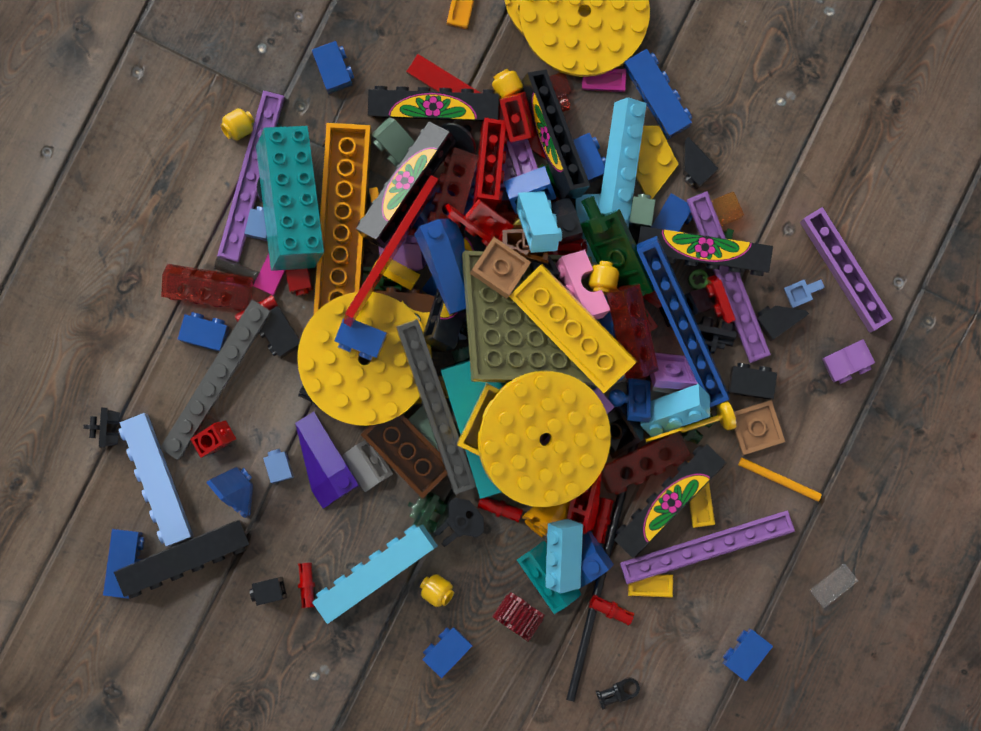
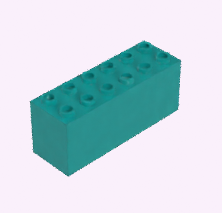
M308 126L265 127L257 142L256 153L271 271L315 268L324 253Z
M470 360L441 368L460 434H462L485 384H491L499 389L506 385L504 382H471ZM465 449L480 499L501 493L488 478L482 466L480 456Z

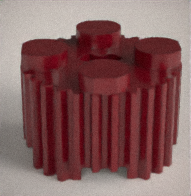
M510 592L503 599L492 617L529 642L545 615Z

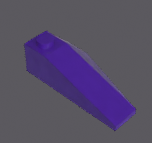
M315 412L295 423L311 491L322 509L358 488L360 484Z

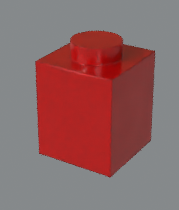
M309 269L285 270L291 294L304 296L309 294V290H313Z

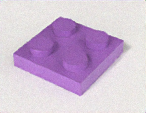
M647 352L645 362L654 387L683 390L698 384L685 356Z

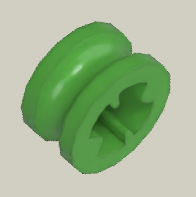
M701 269L693 271L688 278L690 287L695 290L704 288L708 284V275ZM700 274L703 276L704 284L699 283L696 285L694 284L693 276L697 277Z

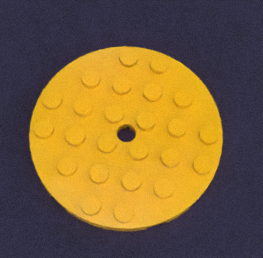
M649 0L520 1L522 32L534 54L554 70L578 77L602 75L623 65L625 61L633 56L643 42L650 18ZM581 7H588L591 14L587 17H582L578 12Z
M353 292L329 301L309 320L299 342L298 370L307 394L326 414L348 424L376 425L402 415L420 397L396 326L418 319L422 333H424L425 328L419 318L406 305L390 296L372 292L357 316L356 321L388 334L378 358L372 357L369 364L362 365L358 360L360 351L352 348L351 352L338 348L339 343L334 341L345 312L358 293ZM427 344L430 356L432 358L431 346Z
M535 371L521 375L508 382L500 389L501 391L492 401L490 400L482 416L483 420L478 432L479 456L488 478L506 496L519 503L534 507L557 506L580 496L598 478L609 454L611 441L610 424L601 400L585 383L560 372ZM544 433H548L551 436L547 445L540 443V437Z

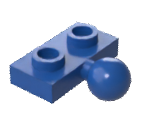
M628 379L627 395L619 389L612 390L609 393L608 400L614 407L622 406L624 403L627 404V420L649 423L651 419L650 381Z

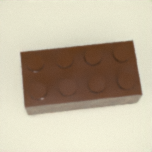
M403 414L385 423L370 425L360 434L422 499L447 475L440 452Z

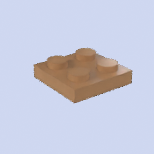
M493 237L470 271V274L507 299L531 262Z
M772 400L734 412L736 418L734 432L742 456L785 442Z

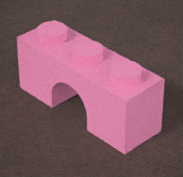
M582 250L561 256L555 265L560 272L558 278H560L563 286L596 320L603 318L610 311L603 291L590 292L581 283V279H585L593 271L586 251Z

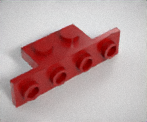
M478 199L466 215L459 212L449 203L445 206L449 213L448 217L453 222L464 224L466 226L465 230L474 237L479 235L483 238L481 241L486 246H488L493 237L502 242L503 230H511L514 227L510 221L480 199Z

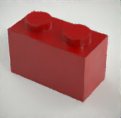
M521 92L501 98L500 104L510 142L533 137L535 130L526 93Z

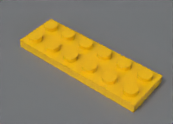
M543 264L509 296L603 393L637 362Z

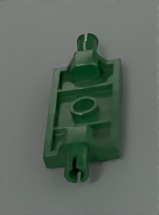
M594 196L582 200L581 203L589 220L583 221L581 227L597 264H600V261H608L613 263V267L619 271L617 289L611 292L615 303L625 302L626 305H629L636 322L646 319L649 315L641 299L642 296L652 293L655 289L637 252V246L620 209L604 214L601 213Z

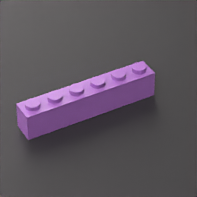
M823 207L805 217L800 224L868 332L871 333L891 321L893 318Z

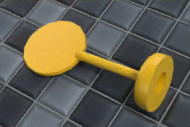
M725 401L717 405V416L645 440L648 442L678 431L684 433L716 421H720L726 430H732L736 428L735 414L730 403Z

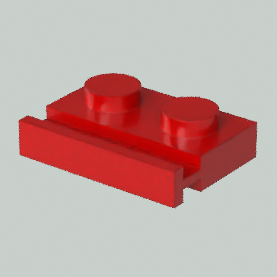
M715 275L708 277L706 289L709 296L714 297L716 304L713 306L716 316L721 317L727 323L735 321L736 319L721 279Z

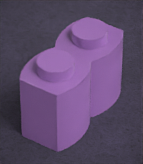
M864 339L822 358L832 381H839L840 384L852 379L850 374L858 371L861 375L871 370L870 365L875 363Z

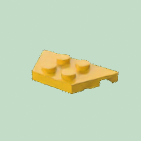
M643 126L636 179L643 193L650 195L651 199H653L679 164L660 126Z

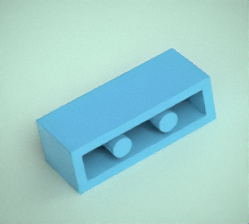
M545 191L518 193L517 213L531 253L557 251L558 242L562 241L561 228L557 227L556 214L552 213L551 201L547 200Z
M699 384L652 400L651 419L649 423L641 422V426L651 437L708 418L710 417V396Z
M570 519L548 523L546 588L558 593L580 588L583 524Z

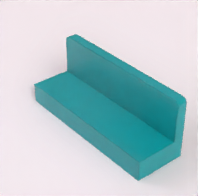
M542 541L519 557L517 561L551 611L556 614L582 594L579 589L558 593L546 588L547 543Z

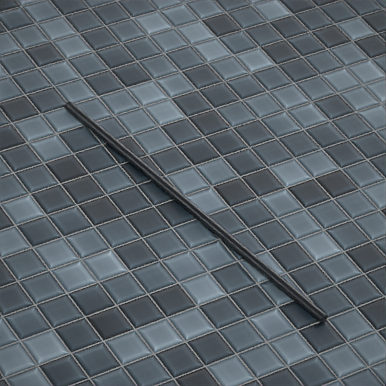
M648 371L646 380L652 382ZM639 442L628 449L611 517V525H609L604 545V551L609 558H611L614 539L616 538L615 532L618 530ZM607 572L596 578L592 596L597 595L601 598ZM593 608L588 609L566 700L575 702L597 610Z

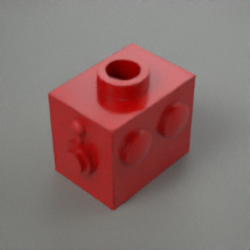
M225 420L213 423L190 440L200 458H203L235 441L236 437Z

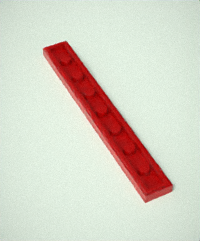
M417 54L406 71L407 74L436 92H439V88H451L452 92H461V89H474ZM500 105V120L505 121ZM535 130V135L528 138L531 150L546 160Z
M432 175L428 178L345 312L344 324L351 327L436 190L438 178Z

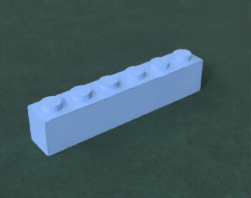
M143 413L119 422L121 428H119L120 436L123 441H127L129 447L126 449L130 461H134L137 468L134 470L138 482H142L144 490H142L143 498L146 503H150L152 508L149 511L153 523L157 522L160 531H157V535L161 544L165 543V546H171L194 537L149 415Z

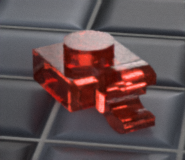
M560 72L549 76L562 112L570 110L571 105L566 95L571 93V88L565 74Z

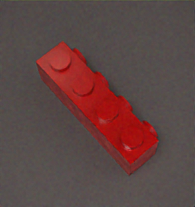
M484 118L480 129L473 205L480 199L494 210L498 203L501 204L503 191L500 190V184H503L505 171H502V164H505L506 151L503 150L504 144L506 145L508 140V132L505 131L506 124L503 120Z

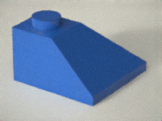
M591 531L583 533L580 588L607 572L614 565Z

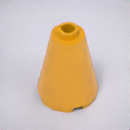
M571 501L551 507L533 506L523 515L522 519H526L524 521L525 524L540 537H543V535L547 536L548 523L567 519Z

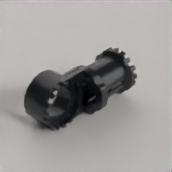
M627 677L613 684L611 688L595 692L603 710L606 709V706L619 701L621 703L636 697L639 694L640 686L636 679ZM631 681L635 683L636 691L634 693L627 694L624 691L623 687L626 682Z

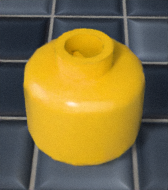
M506 69L493 77L492 87L496 90V94H500V99L504 96L520 93L523 90V84L516 71Z
M237 108L222 118L221 129L228 139L232 138L238 141L253 131L252 124L254 119L250 112Z
M600 261V264L592 266L593 271L590 273L588 285L593 289V292L602 290L604 295H610L611 292L617 289L618 269L613 267V263L608 261Z
M438 574L432 575L430 578L428 576L425 577L420 585V588H422L421 597L434 607L446 606L454 595L451 582Z

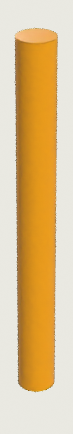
M741 457L738 463L739 466L817 502H819L822 496L817 491Z

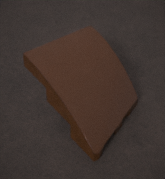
M514 225L511 230H503V243L522 256L548 263L549 251L531 253L522 225Z

